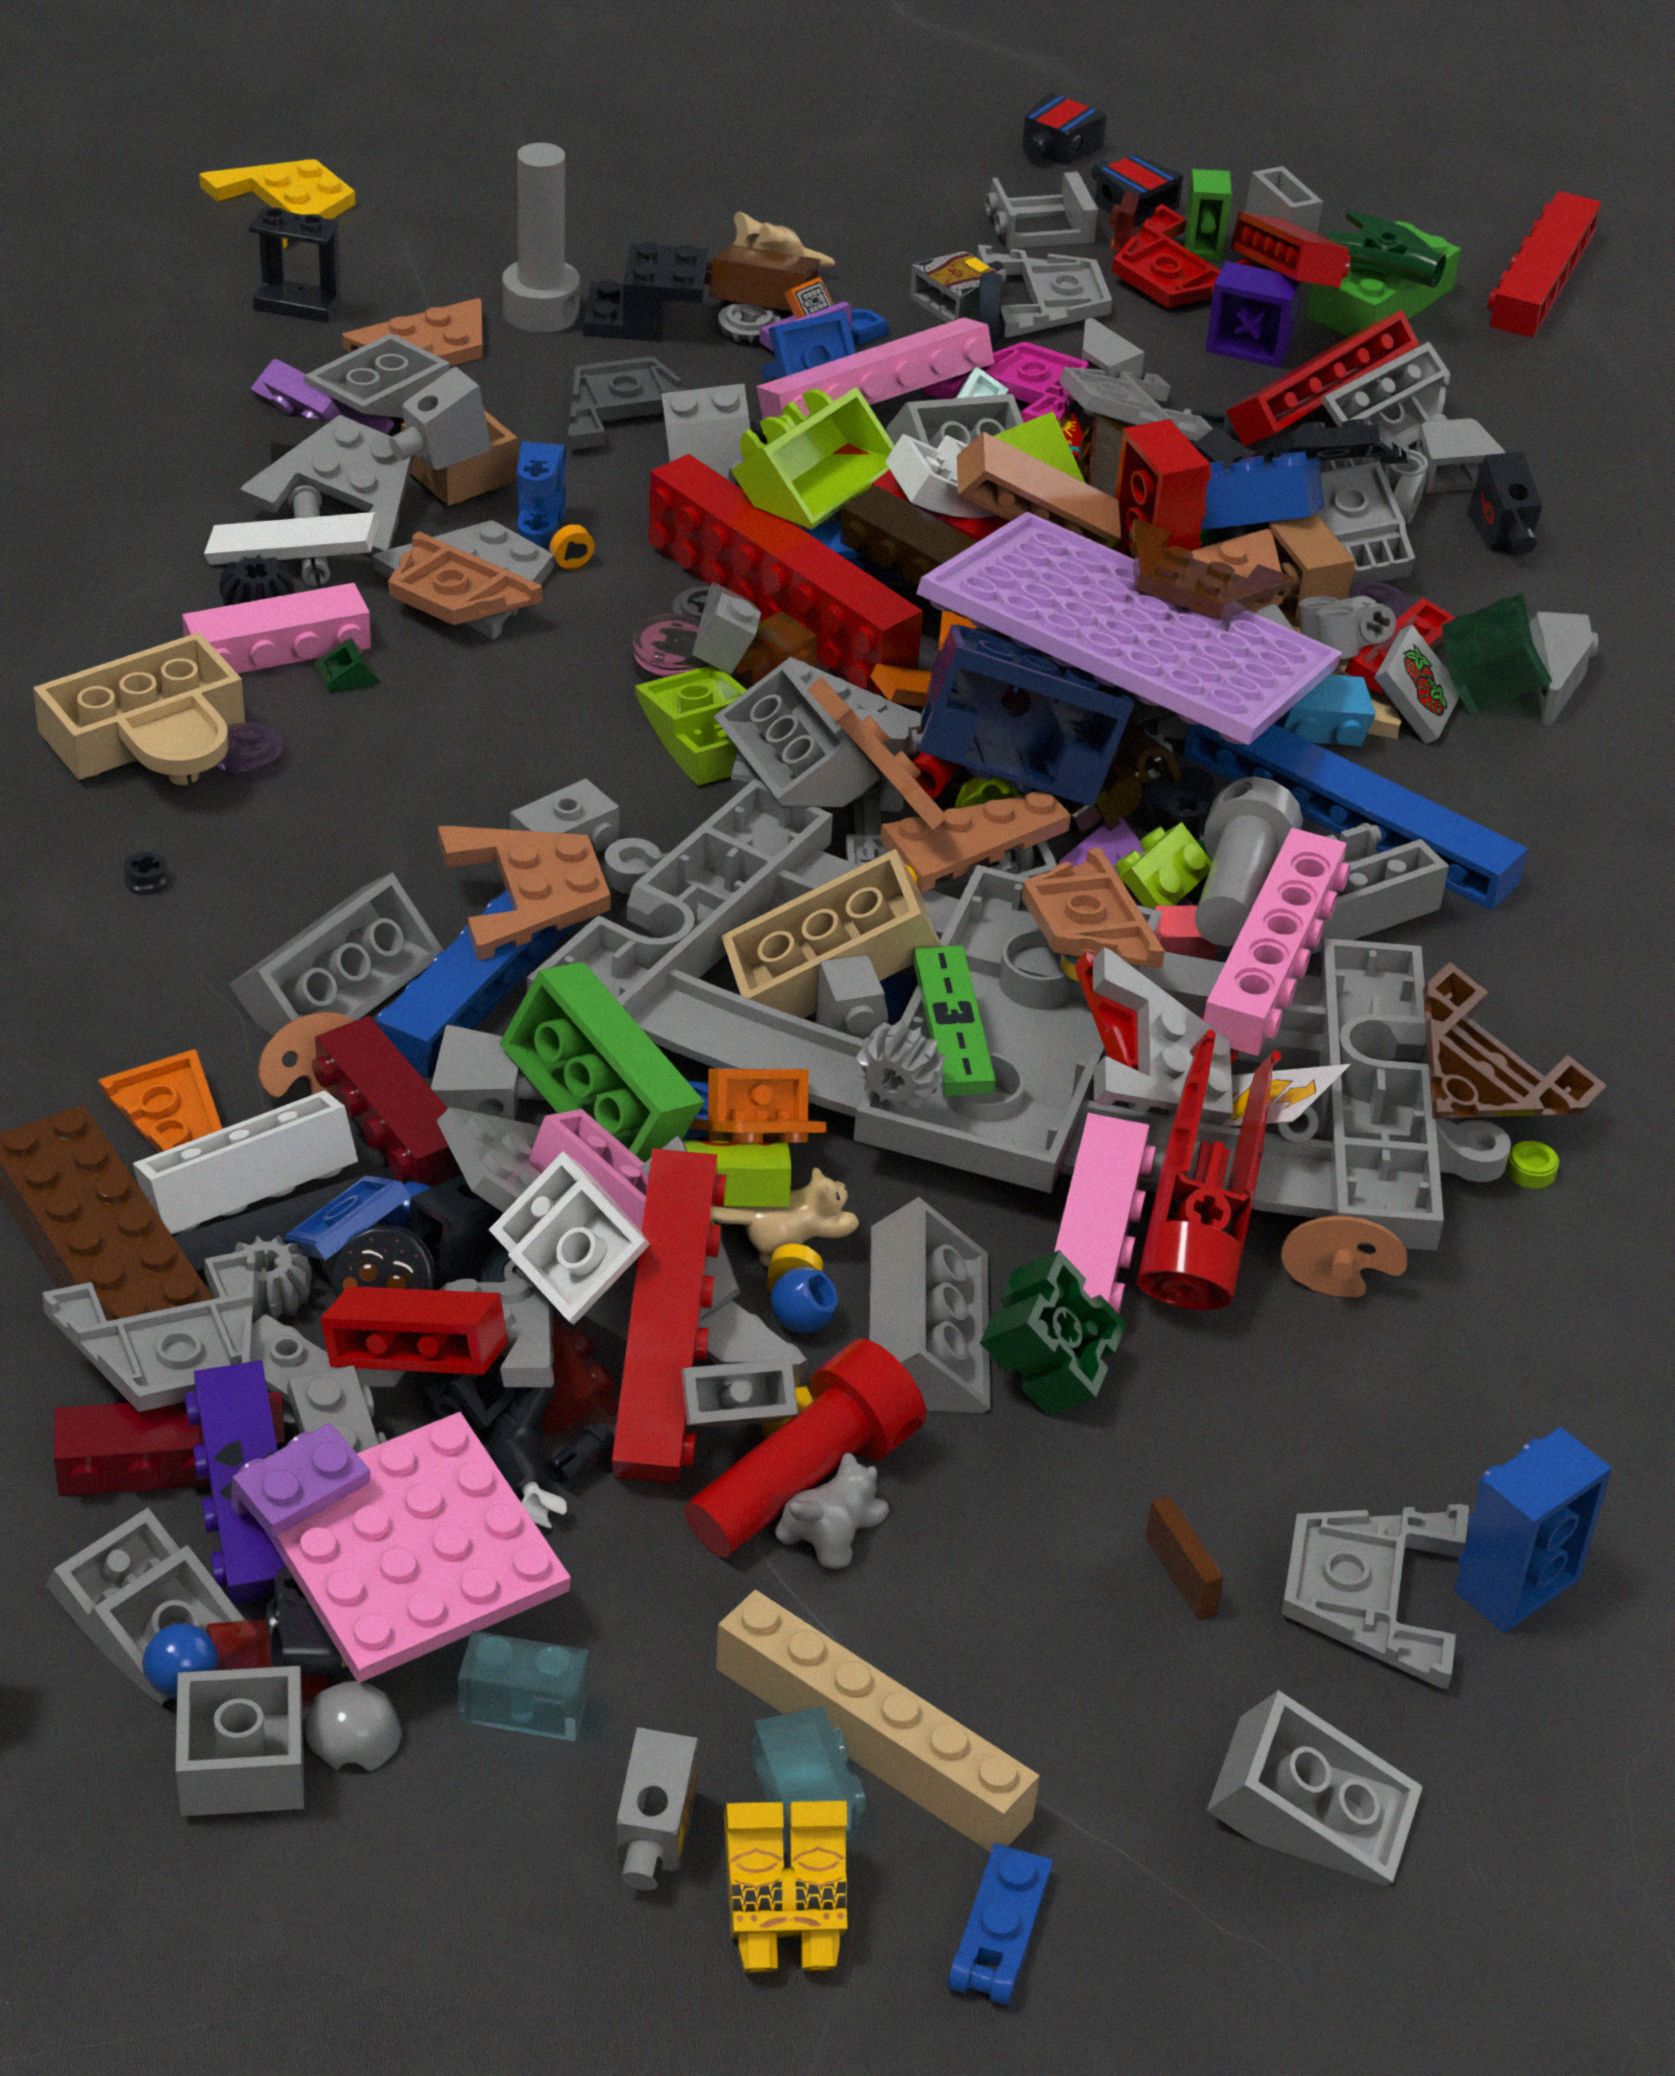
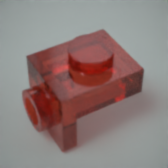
M1125 191L1121 205H1113L1109 220V227L1115 228L1111 250L1120 251L1132 236H1137L1140 233L1141 228L1134 227L1140 198L1139 194Z

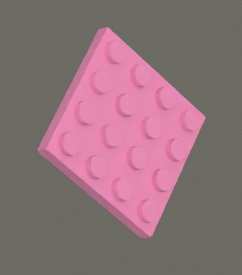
M461 1412L357 1453L371 1470L370 1483L276 1537L271 1538L269 1536L358 1683L570 1591V1575Z

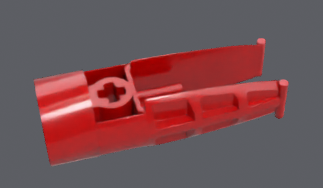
M1212 1029L1207 1030L1190 1049L1193 1059L1169 1134L1136 1281L1140 1290L1153 1299L1168 1305L1201 1311L1221 1310L1230 1306L1233 1300L1256 1194L1255 1190L1261 1157L1264 1150L1263 1143L1271 1101L1272 1068L1281 1059V1053L1273 1051L1254 1072L1227 1190L1222 1188L1231 1150L1224 1148L1225 1144L1222 1142L1214 1141L1211 1144L1202 1141L1199 1146L1193 1178H1186L1185 1175L1189 1172L1212 1061L1216 1033ZM1170 1201L1181 1202L1173 1211L1169 1221H1166ZM1231 1214H1233L1231 1228L1228 1234L1226 1232H1223L1222 1230L1228 1225V1222L1231 1218Z

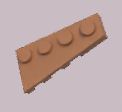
M1034 791L1027 795L1008 799L991 800L979 805L948 809L944 811L947 818L934 830L922 817H908L901 821L882 824L880 841L889 852L896 849L903 862L914 870L917 876L918 888L923 893L934 888L936 879L947 875L951 879H956L967 874L969 865L978 861L985 860L991 864L1003 859L1005 850L1015 846L1024 850L1069 831L1071 815L1053 794L1045 791Z

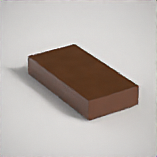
M1166 1496L1151 1501L1145 1536L1147 1542L1198 1620L1215 1615L1221 1594L1223 1574L1173 1499Z

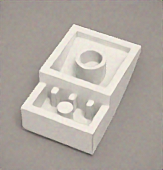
M902 434L885 462L911 503L951 516L973 519L999 516L958 495L957 455L968 446L967 444L946 435L936 449L908 435Z
M563 1151L489 1229L509 1251L508 1256L573 1325L650 1245L635 1223L582 1165Z

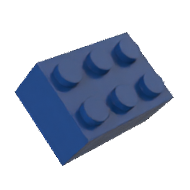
M1296 451L1280 454V457L1272 459V463H1265L1264 456L1239 459V462L1230 464L1231 468L1223 469L1222 461L1210 462L1211 480L1207 483L1205 497L1206 515L1202 519L1201 530L1304 518L1317 513L1325 507L1319 457L1307 458L1306 451Z
M1561 1426L1541 1440L1539 1438L1530 1440L1516 1457L1503 1466L1496 1464L1490 1467L1477 1484L1479 1494L1474 1513L1467 1523L1469 1534L1465 1549L1458 1559L1460 1570L1454 1592L1502 1633H1506L1581 1579L1612 1467Z

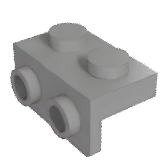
M354 1365L288 1378L287 1393L300 1434L307 1431L313 1432L331 1422L356 1453L387 1441L383 1432L375 1433L371 1418L374 1416L372 1394L368 1385L360 1386Z

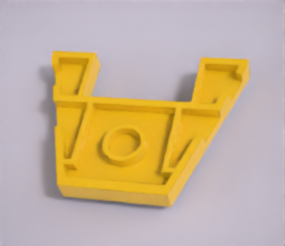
M316 159L199 174L200 188L217 202L252 191L270 207H278L286 212L303 215L318 214L326 219H333L356 205L355 191ZM283 238V249H284L285 247H287V239H286V238Z

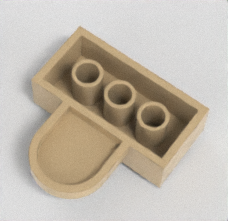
M200 632L33 687L38 732L78 780L96 776L101 772L130 762L139 761L150 770L168 775L169 780L174 784L188 785L187 775H190V780L193 783L199 778V772L214 767L225 757L228 751L227 729L245 723L242 679Z

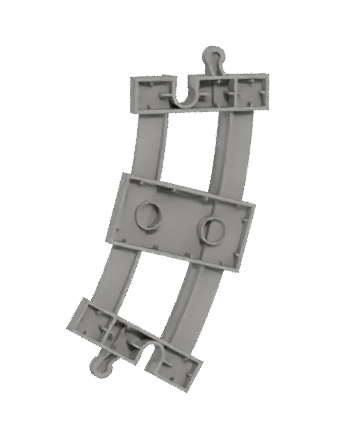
M753 779L669 853L661 854L656 845L641 838H625L610 844L605 851L604 878L607 884L614 890L630 894L627 903V921L633 930L645 936L634 933L598 915L527 977L528 992L539 970L584 962L653 1043L716 1069H809L808 1102L855 1117V1141L1047 1193H1052L1060 1173L1073 1176L1088 1113L1149 1125L1148 1145L1156 1146L1157 1148L1151 1177L1141 1175L1138 1189L1156 1193L1158 1178L1174 1117L1135 1111L1114 1105H1100L1094 1102V1067L1104 1056L1108 1057L1080 982L1069 978L1062 971L1060 966L1062 954L1052 951L1022 899L1023 882L1030 879L1028 877L976 865L960 899L932 890H927L923 893L920 891L941 946H964L995 1076L994 1094L943 1096L940 1084L937 1091L932 1093L926 1102H923L918 1108L908 1104L899 1110L888 1099L880 1103V1095L875 1091H865V1079L855 1074L858 1066L856 1056L864 1039L779 1011L699 979L727 953L721 935L860 867V865L824 852L831 844L833 814L814 806H782L767 785L759 780ZM1137 905L1158 939L1162 911ZM1324 938L1319 962V977L1304 975L1303 979L1294 978V980H1297L1295 994L1289 1009L1280 1008L1283 1011V1016L1276 1038H1266L1259 1056L1239 1051L1237 1059L1263 1063L1273 1051H1279L1281 1059L1275 1064L1277 1066L1311 1068L1342 1064L1351 1065L1321 1094L1324 1140L1309 1139L1302 1143H1292L1282 1135L1265 1132L1264 1150L1261 1157L1252 1209L1314 1218L1329 1216L1358 1217L1378 1223L1389 1229L1402 1241L1405 1248L1437 1251L1444 1223L1440 1172L1455 1173L1466 1180L1475 1182L1495 1180L1505 1172L1511 1141L1508 1134L1502 1128L1491 1122L1469 1120L1456 1125L1448 1118L1433 1119L1429 1064H1421L1426 1043L1422 947ZM1164 952L1162 967L1153 968L1129 965L1200 1017L1205 1012L1206 1002L1225 963ZM914 964L895 973L896 975L915 979L916 983H918ZM917 985L901 1020L905 1022L910 1030H915L921 1026V1035L926 1039H930L919 985ZM1200 1122L1190 1170L1185 1177L1193 1178L1199 1146L1202 1141L1211 1144L1214 1141L1222 1142L1225 1144L1224 1148L1231 1150L1222 1188L1227 1190L1240 1128ZM1362 1243V1244H1359V1245H1371V1244H1369V1243Z

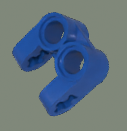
M522 441L517 466V490L519 491L517 534L548 550L550 549V542L558 531L565 513L566 481H564L567 455L566 445Z

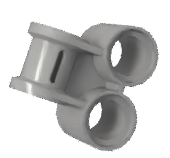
M1317 596L1303 599L1298 603L1301 634L1343 652L1340 659H1347L1358 655L1359 647L1382 643L1388 640L1396 628L1395 613L1389 607L1377 604L1375 600L1367 596H1357L1343 600L1329 596Z

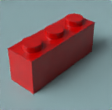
M348 1286L321 1317L330 1367L342 1368L354 1365V1368L484 1375L508 1343L501 1294L493 1292Z

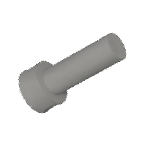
M532 143L521 147L517 154L518 262L511 264L503 272L502 312L506 321L518 329L529 332L549 333L568 328L579 319L580 275L576 268L565 262V152L553 144Z
M1259 777L1237 779L1223 787L1212 803L1205 824L1203 840L1207 854L1213 862L1196 910L1195 923L1197 930L1203 938L1213 944L1220 946H1232L1235 944L1291 828L1301 830L1303 817L1299 803L1288 789L1273 780Z

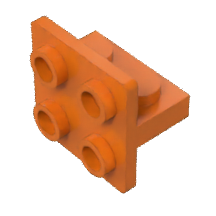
M709 1069L708 1118L694 1119L690 1129L707 1130L708 1140H728L735 1143H763V1140L803 1143L808 1142V1133L826 1132V1122L808 1120L809 1069Z

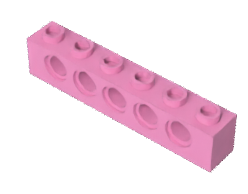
M1291 828L1206 1002L1204 1021L1230 1040V1048L1259 1056L1266 1038H1276L1283 1016V1011L1280 1008L1289 1009L1297 986V980H1294V978L1303 979L1311 954V950H1308V948L1317 949L1324 928L1322 918L1326 920L1331 919L1338 895L1335 890L1343 892L1351 867V864L1343 862L1347 843Z

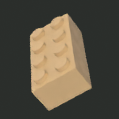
M896 849L721 935L741 996L802 1019L816 1013L820 961L868 954L880 981L913 965L914 948L941 946L918 885Z

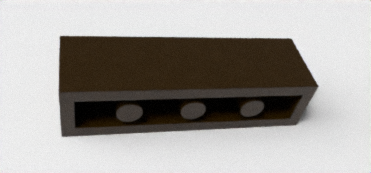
M1097 413L1079 442L1077 465L1086 484L1115 498L1123 428L1129 426Z
M879 486L873 487L842 506L840 543L918 587L921 577L978 542Z

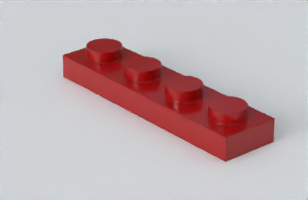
M1422 598L1396 620V628L1388 640L1364 646L1359 650L1358 655L1350 658L1344 672L1350 676L1364 677L1367 689L1375 690L1382 694L1385 691L1375 680V675L1401 629L1412 624L1431 650H1433L1453 633L1459 619Z

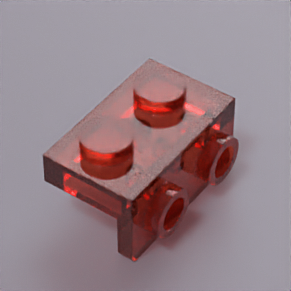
M553 1314V1335H551L554 1362H552L554 1379L560 1381L561 1385L551 1400L541 1423L555 1437L598 1404L611 1416L618 1413L619 1405L611 1393L618 1388L615 1380L599 1361L594 1363L590 1356L596 1351L592 1340L578 1324L573 1328H569L556 1314Z

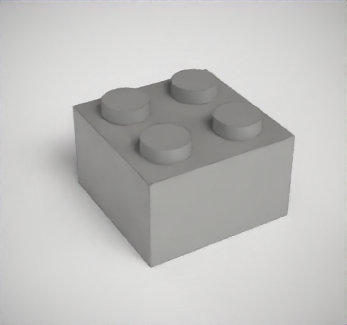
M300 1666L178 1673L176 1780L180 1816L304 1809L303 1700Z

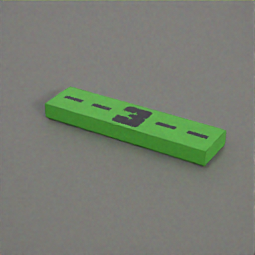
M964 946L914 948L913 963L930 1039L938 1040L936 1051L946 1056L943 1068L945 1073L942 1076L943 1081L941 1083L943 1096L994 1094L995 1076Z

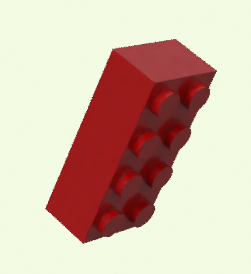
M1170 419L1123 428L1115 499L1119 500L1121 540L1110 549L1132 559H1135V556L1131 555L1130 548L1133 541L1129 540V534L1135 518L1171 531L1167 548L1178 546L1189 551L1201 548L1200 533L1202 519L1206 515L1205 497L1207 483L1211 480V467L1208 460L1198 452L1187 436Z

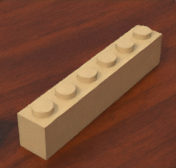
M756 1589L718 1624L716 1669L990 1853L994 1843L1008 1847L1033 1820L1040 1775Z

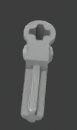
M863 798V803L855 804L853 807L854 834H846L845 860L860 866L889 852L880 841L882 825L880 805L873 804L872 798Z

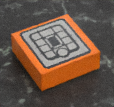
M821 277L784 293L796 319L833 306Z

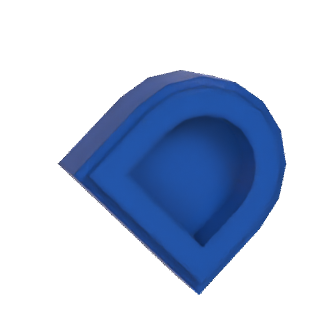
M852 310L851 335L853 343L857 346L888 334L889 322L871 310Z

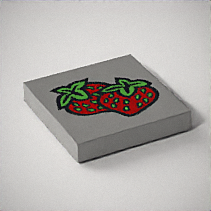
M1412 624L1399 631L1375 675V680L1421 740L1428 744L1438 739L1463 690Z

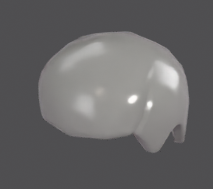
M348 1681L321 1691L314 1698L303 1723L309 1749L335 1770H340L341 1766L346 1763H357L367 1771L379 1768L396 1753L403 1735L398 1715L390 1698L383 1691L366 1682Z

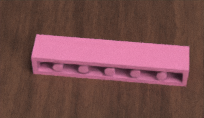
M964 317L756 386L763 419L766 417H780L785 405L791 401L801 409L805 416L810 415V411L802 396L804 392L810 389L821 390L835 401L857 386L868 405H872L973 371L976 366L978 368L995 363L988 324Z

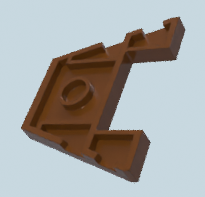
M1136 518L1133 521L1129 540L1133 541L1130 550L1131 555L1135 556L1133 574L1135 589L1217 620L1249 610L1252 601L1265 604L1272 601L1274 593L1278 592L1277 595L1285 597L1291 590L1294 581L1292 576L1259 564L1256 565L1247 578L1235 574L1234 568L1228 564L1216 561L1208 564L1193 558V553L1185 548L1178 546L1167 548L1171 531Z

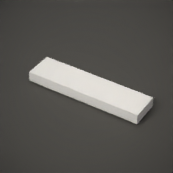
M370 512L214 525L204 555L209 565L240 562L241 556L249 559L255 558L258 554L263 559L277 557V560L370 553L379 527V521L376 513Z

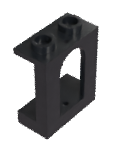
M278 207L262 208L249 226V232L259 234L262 284L253 296L254 310L329 323L342 304L338 221L323 218L318 214L303 215L286 212ZM283 238L318 244L320 286L285 280Z

